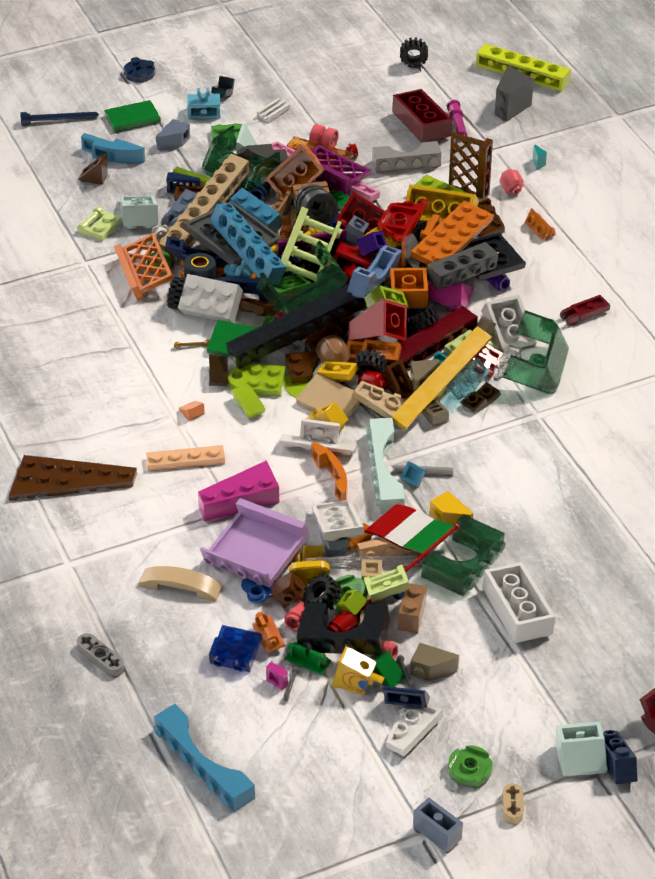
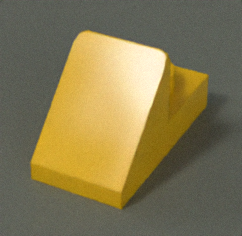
M325 361L318 369L317 374L340 384L342 381L351 380L358 371L357 363Z

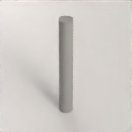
M395 465V472L403 473L406 465ZM420 466L427 470L425 474L453 475L454 468Z

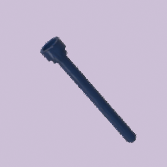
M96 111L37 115L20 112L21 125H28L31 121L86 119L99 116Z

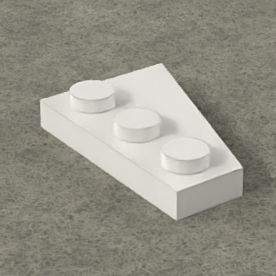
M429 703L427 708L411 706L401 708L399 712L400 717L397 723H394L386 741L387 748L405 756L443 717V710Z

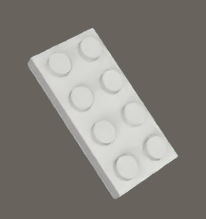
M350 499L312 505V513L324 540L336 541L342 537L356 538L364 534L363 525Z

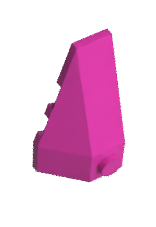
M428 283V299L448 306L450 310H456L461 306L467 307L473 292V288L464 284H453L438 290L432 283Z

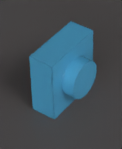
M408 461L400 479L415 487H419L427 470Z

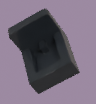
M219 76L218 85L212 86L211 93L220 94V98L232 95L235 79Z

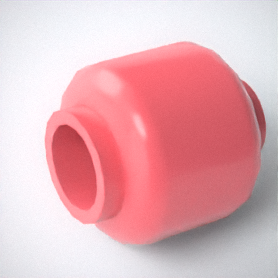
M507 169L501 174L500 184L507 194H518L524 186V180L517 170Z

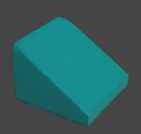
M535 144L533 147V161L538 170L546 166L547 152Z

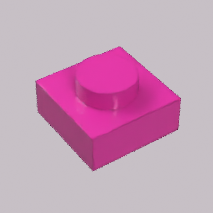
M271 661L266 666V680L283 691L288 686V672L282 666H278Z

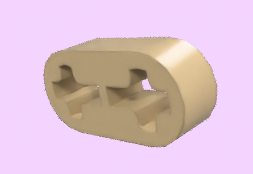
M511 783L503 788L502 807L504 820L513 825L523 820L524 803L522 788L517 784ZM510 793H514L515 799H511ZM511 808H515L516 815H512Z

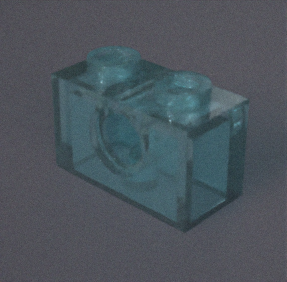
M477 358L471 361L447 387L457 400H460L471 394L490 371Z

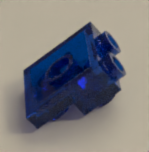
M222 625L218 637L214 638L209 652L210 664L217 667L232 668L239 672H250L262 641V633Z

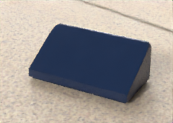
M383 686L385 704L427 708L430 696L425 690Z

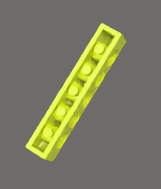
M486 43L477 52L476 66L504 74L506 68L510 66L534 78L535 84L561 92L570 82L571 69Z

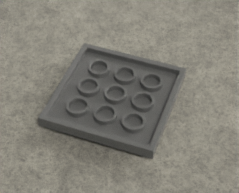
M233 201L228 202L235 207L269 247L276 245L277 241L281 240L282 237ZM214 209L184 223L183 229L228 264L242 262L243 259L210 222Z

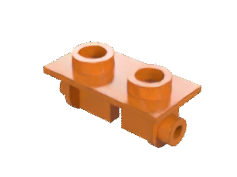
M531 208L524 223L542 241H545L546 237H554L556 235L555 228L551 227L539 213Z
M263 612L256 613L255 623H252V626L266 654L286 646L271 615L267 617Z

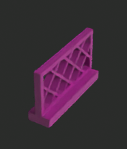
M321 145L311 150L318 159H326L319 160L325 171L315 180L318 182L326 181L329 187L341 191L345 195L350 193V187L371 175L372 170Z

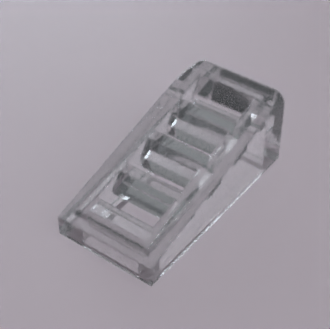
M512 345L506 347L495 365L494 381L500 380L521 361V348Z

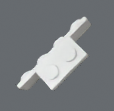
M303 418L301 420L300 436L282 434L279 439V444H283L285 447L297 446L305 450H311V443L317 442L331 452H340L342 455L354 454L357 449V444L339 441L340 423Z

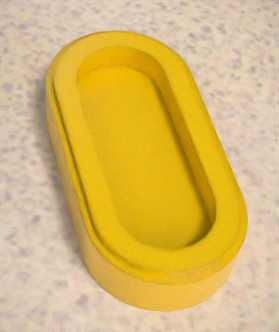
M325 561L294 562L289 566V572L292 571L302 580L313 579L315 576L319 578L320 574L323 576L324 574H330V565Z

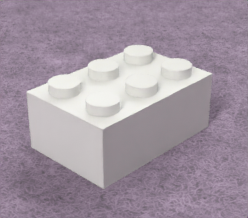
M187 274L178 309L183 314L234 323L243 290L237 284Z

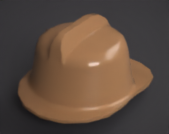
M337 335L324 337L316 346V353L322 363L325 361L347 363L350 359V351L347 345Z

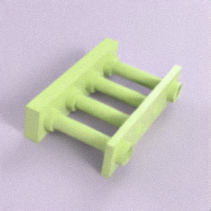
M301 207L281 261L286 266V272L291 271L313 280L312 289L315 290L317 284L321 285L324 275L321 273L335 238L339 239L342 229L339 228L341 222L338 221L336 228L310 219L307 216L308 209ZM302 225H308L331 234L330 243L304 234L301 231ZM296 240H302L327 250L324 258L322 259L297 249V246H294ZM295 255L320 265L318 274L292 265L288 261L289 257H294Z

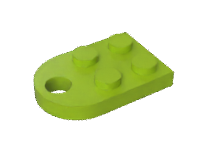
M248 364L239 369L235 366L228 373V385L233 390L248 383L257 395L281 396L285 366Z

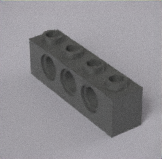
M486 242L428 264L427 280L438 290L449 287L496 268L498 253Z

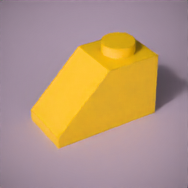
M336 401L314 410L306 418L340 423L339 432L344 429V424L349 420Z
M449 491L430 500L429 515L431 518L451 525L459 524L460 528L470 529L473 527L474 513Z

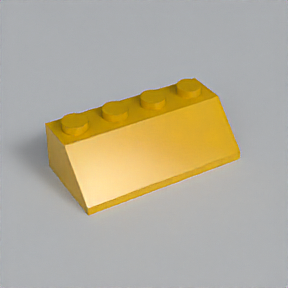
M410 184L406 196V201L412 200V204L422 203L423 199H428L429 205L419 220L425 222L430 220L433 214L440 215V218L444 220L463 201L477 207L479 203L475 194Z

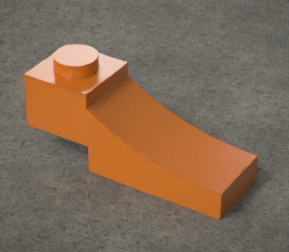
M367 339L364 342L348 340L347 347L350 351V359L347 363H354L357 353H360L361 350L365 352V349H368L369 352L371 350H375L374 353L380 352V356L384 355L385 359L388 360L387 363H394L399 360L402 346L399 343Z

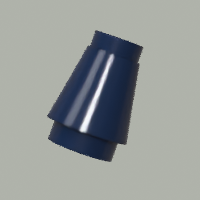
M268 182L257 185L251 189V194L263 202L271 190V185Z

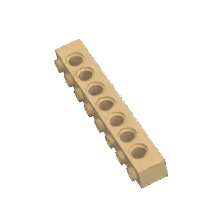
M230 154L223 161L222 166L214 172L210 181L205 183L204 188L201 192L197 193L193 202L188 204L185 212L169 228L164 238L160 239L159 245L162 251L167 252L165 250L167 236L184 240L183 246L191 247L196 238L183 229L184 223L215 209L217 204H225L249 174L248 160ZM171 255L173 261L177 263L180 261V259Z

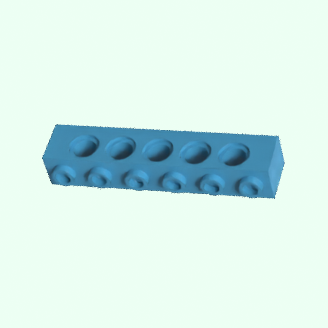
M217 204L210 219L213 226L264 285L279 284L286 270V266L282 263L281 259L275 255L272 249L253 230V227L246 222L232 204Z

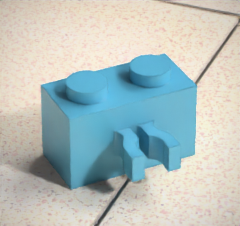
M197 88V94H187L188 119L220 118V94H209V88H206L205 94L200 92V88Z

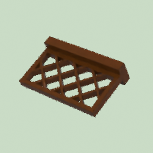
M455 132L451 134L449 185L467 193L475 194L482 200L487 199L490 195L492 139L486 138L483 141ZM456 139L461 140L464 145L460 147ZM471 144L478 145L479 150L475 151ZM467 148L471 155L467 156L462 149ZM457 152H458V153L462 156V158H463V159L460 160V161H459L458 158L455 156V153H457ZM474 157L478 164L474 165L470 158ZM465 161L470 166L468 170L462 165ZM458 166L462 173L458 174L454 167ZM472 170L477 175L475 179L469 173ZM465 175L470 182L465 183L461 177ZM456 179L461 184V187L454 185ZM472 184L476 188V192L472 191L468 186Z

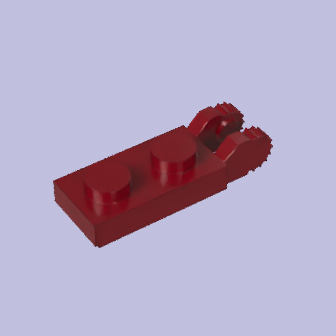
M597 295L563 309L559 315L562 319H566L565 323L568 326L577 324L579 320L581 321L610 310L611 305L601 295Z

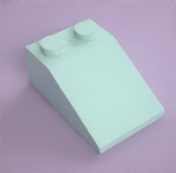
M154 195L120 197L123 226H127L128 229H135L137 226L153 228L154 225H158V207Z

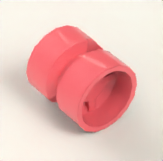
M314 124L310 131L309 143L315 146L322 145L329 150H333L337 145L339 132L334 128L328 127L326 129L323 125Z

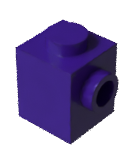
M382 231L371 232L356 239L361 256L374 255L387 245Z

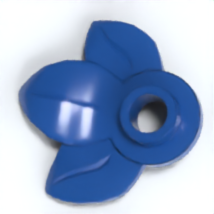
M247 578L242 580L241 588L247 593V599L250 602L259 604L271 597L273 585L267 587L265 585H258Z

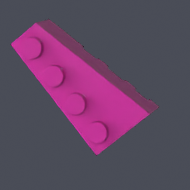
M267 460L198 491V505L204 522L237 514L236 503L240 498L263 507L280 503L279 485Z

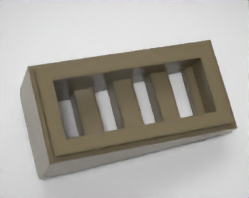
M436 399L422 412L431 426L449 421V411Z

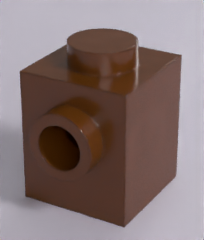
M291 571L273 581L271 597L282 606L287 607L303 598L305 582Z

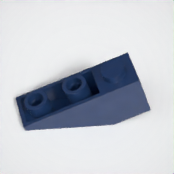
M604 731L606 764L611 778L615 784L637 782L636 755L618 731Z

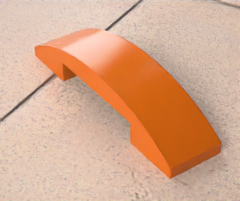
M312 442L311 457L319 469L327 467L335 480V496L339 501L347 500V476L341 462L326 447L317 442Z

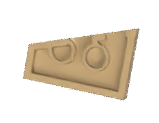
M364 381L360 382L352 394V397L385 418H391L406 401L399 394H388L384 392L383 388Z

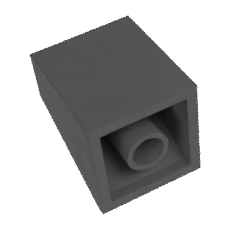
M508 66L496 88L495 116L509 121L532 106L534 78Z

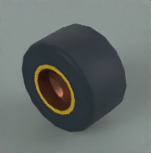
M206 253L189 255L184 261L185 279L187 274L215 279V259Z

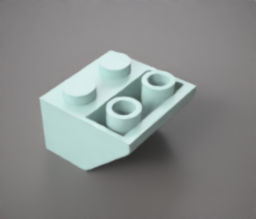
M600 722L557 725L555 745L563 777L607 773L605 739Z

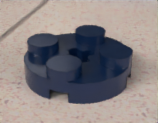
M133 57L123 68L126 79L132 82H142V79L146 78L148 81L155 76V66L151 60Z

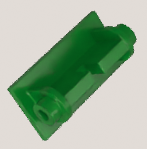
M290 642L288 644L287 650H289V653L284 658L285 661L319 675H322L331 663L326 654H321L312 649L307 653V647L299 645L297 642Z

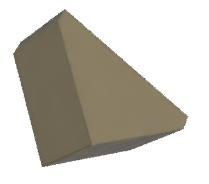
M439 360L411 361L410 376L414 392L440 366Z

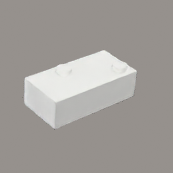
M522 562L484 570L482 589L514 643L553 635L555 615Z

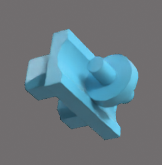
M242 260L241 265L238 267L234 263L228 264L224 268V274L227 277H252L254 273L244 260Z

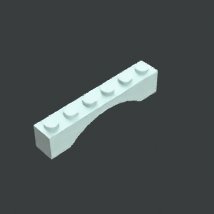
M369 419V427H366V438H370L368 440V451H372L370 453V465H374L371 469L372 478H376L373 481L374 492H378V494H375L376 506H380V513L385 514L395 504L405 505L403 485L389 473L384 464L385 455L394 445L393 419Z

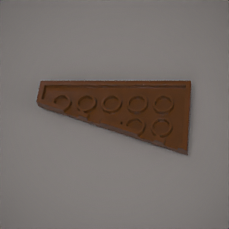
M23 455L9 493V501L23 496H27V499L35 498V495L46 494L47 496L79 493L78 490L89 489V492L97 491L96 488L101 487L109 489L133 487L137 476V468Z

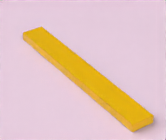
M477 326L391 416L393 422L405 431L486 346L492 336Z

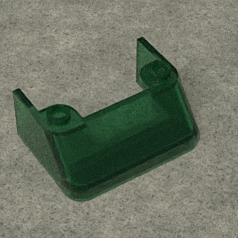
M234 126L229 127L214 137L202 163V170L204 174L211 178L230 154L236 155L231 152L236 148ZM275 152L267 159L260 156L249 158V174L237 188H243L251 193L253 187L267 182L265 178L281 164L280 152Z
M321 241L317 242L315 256L324 268L317 273L316 282L287 297L284 294H278L263 272L260 273L258 287L276 311L287 314L346 286L347 276Z
M525 310L516 333L549 344L546 356L532 354L529 361L511 355L502 378L547 394H553L559 386L569 346L558 324L553 319Z

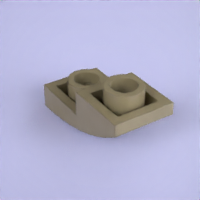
M481 315L477 326L491 336L496 323Z

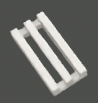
M277 98L258 110L257 117L269 123L289 110L290 104H285L284 100L281 101L280 98Z

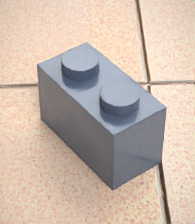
M428 797L413 812V828L445 852L452 849L462 839L463 822Z

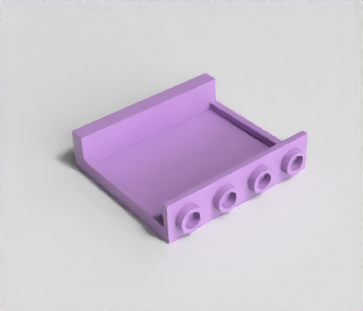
M240 498L236 503L238 513L209 550L203 547L200 548L203 560L206 564L219 567L225 572H232L243 579L252 580L258 585L271 587L273 581L280 576L310 536L306 522Z

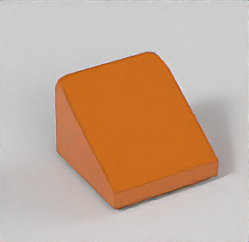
M193 401L179 407V411L188 420L205 413L204 404L199 401Z

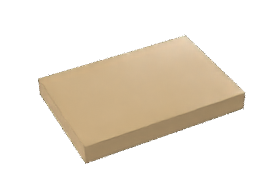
M317 373L296 398L297 404L312 411L336 401L347 418L350 417L361 402L352 397L354 390Z

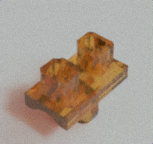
M291 210L290 216H281L282 238H290L296 222V210ZM302 225L301 231H303V233L307 232L309 230V226Z

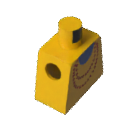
M345 646L338 661L332 686L363 695L366 693L369 685L381 689L385 677L373 673L376 666L374 660Z

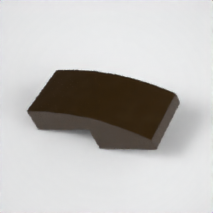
M209 354V386H227L228 356Z
M485 382L477 391L472 390L460 401V404L476 413L493 403L501 393L500 390Z

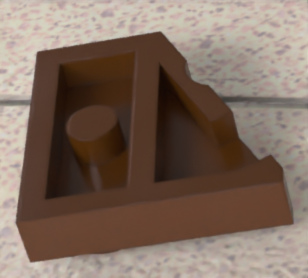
M243 298L239 303V308H242V311L256 312L257 316H267L269 313L280 312L279 304L271 305L269 304L270 301Z
M316 351L285 354L291 384L310 382L317 360L320 359Z

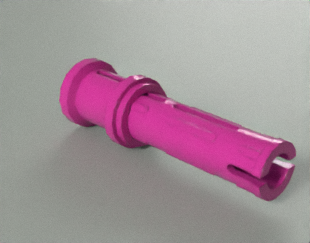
M451 100L447 103L446 107L449 111V116L453 119L456 133L467 136L468 134L462 119L463 111L460 109L461 104L458 100Z

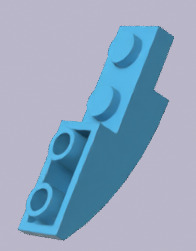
M86 133L81 136L82 150L91 152L92 157L95 159L105 154L108 162H145V148L120 139H115L112 142Z

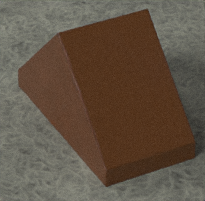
M102 154L85 167L78 180L103 184L108 175L106 155Z
M400 359L385 367L386 389L393 395L394 393L401 395L402 399L410 397L414 393L413 385L402 360Z

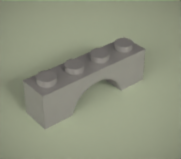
M438 141L423 142L418 149L411 152H399L389 146L372 147V162L376 173L441 166L442 153Z

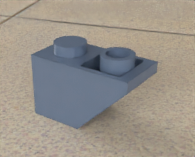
M172 119L156 136L157 150L183 146L190 139V124Z

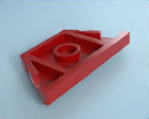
M423 199L422 203L412 204V200L402 203H390L377 223V230L382 231L383 234L402 245V242L407 241L428 207V199Z

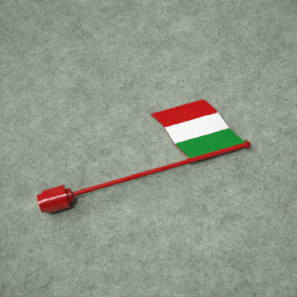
M395 504L365 529L364 533L381 537L402 549L420 554L417 559L404 569L405 573H407L455 530L459 531L460 526L459 524L451 525L433 519L414 508ZM369 599L368 601H366V603H365L364 606L360 609V611L363 610V609H365L366 606H367V604L372 603V602H371V599ZM343 610L329 622L327 629L333 632L353 630L357 626V617L349 611Z

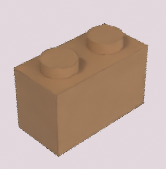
M409 583L411 588L404 591L398 613V630L418 633L426 606L427 586Z

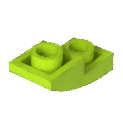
M248 383L231 390V394L238 407H242L248 419L265 413L264 405Z

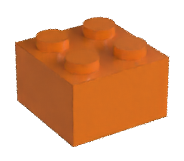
M390 268V288L404 293L408 308H427L428 283L426 268Z

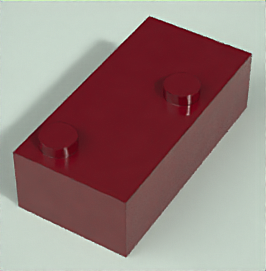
M422 89L393 95L392 112L422 143L451 137L453 119Z

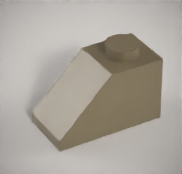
M419 643L411 659L410 674L418 678L433 680L455 673L459 669L460 655Z

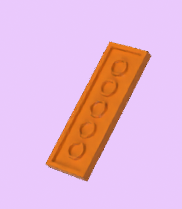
M463 201L411 251L410 257L428 265L461 252L493 221L494 215L469 202Z

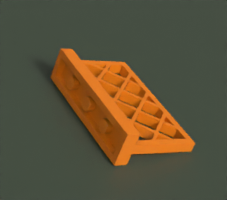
M154 233L124 247L121 244L114 246L137 301L144 298L142 293L174 278ZM153 240V242H152V244H151L150 246H147V245H146V243H148V242H150V241ZM137 249L135 253H129V251ZM142 250H147L145 255L140 254ZM152 251L157 252L155 256H150ZM136 259H141L139 264L134 263ZM147 260L151 261L149 265H144ZM157 262H162L159 267H155ZM141 269L146 270L143 275L138 274ZM151 271H156V273L154 274V276H148V275L150 274ZM162 272L168 273L163 277H159ZM145 280L150 281L148 284L142 286Z

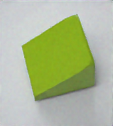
M351 590L343 595L336 604V607L356 615L367 600L358 590Z

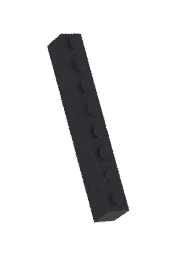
M348 284L225 343L228 355L239 369L366 308L365 298H357L352 293L347 292Z

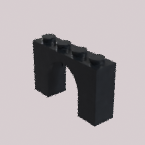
M306 603L296 638L299 645L307 647V653L312 649L319 653L342 654L345 646L361 654L382 655L390 623L388 604H367L363 621L358 627L347 632H333L327 629L329 622L327 604Z

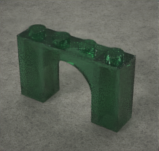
M463 514L455 523L459 524L460 529L453 532L452 540L474 550L477 556L467 561H455L432 551L422 562L421 570L422 578L461 596H464L468 590L471 591L476 580L482 578L484 570L494 563L498 553H502L506 546L504 532Z

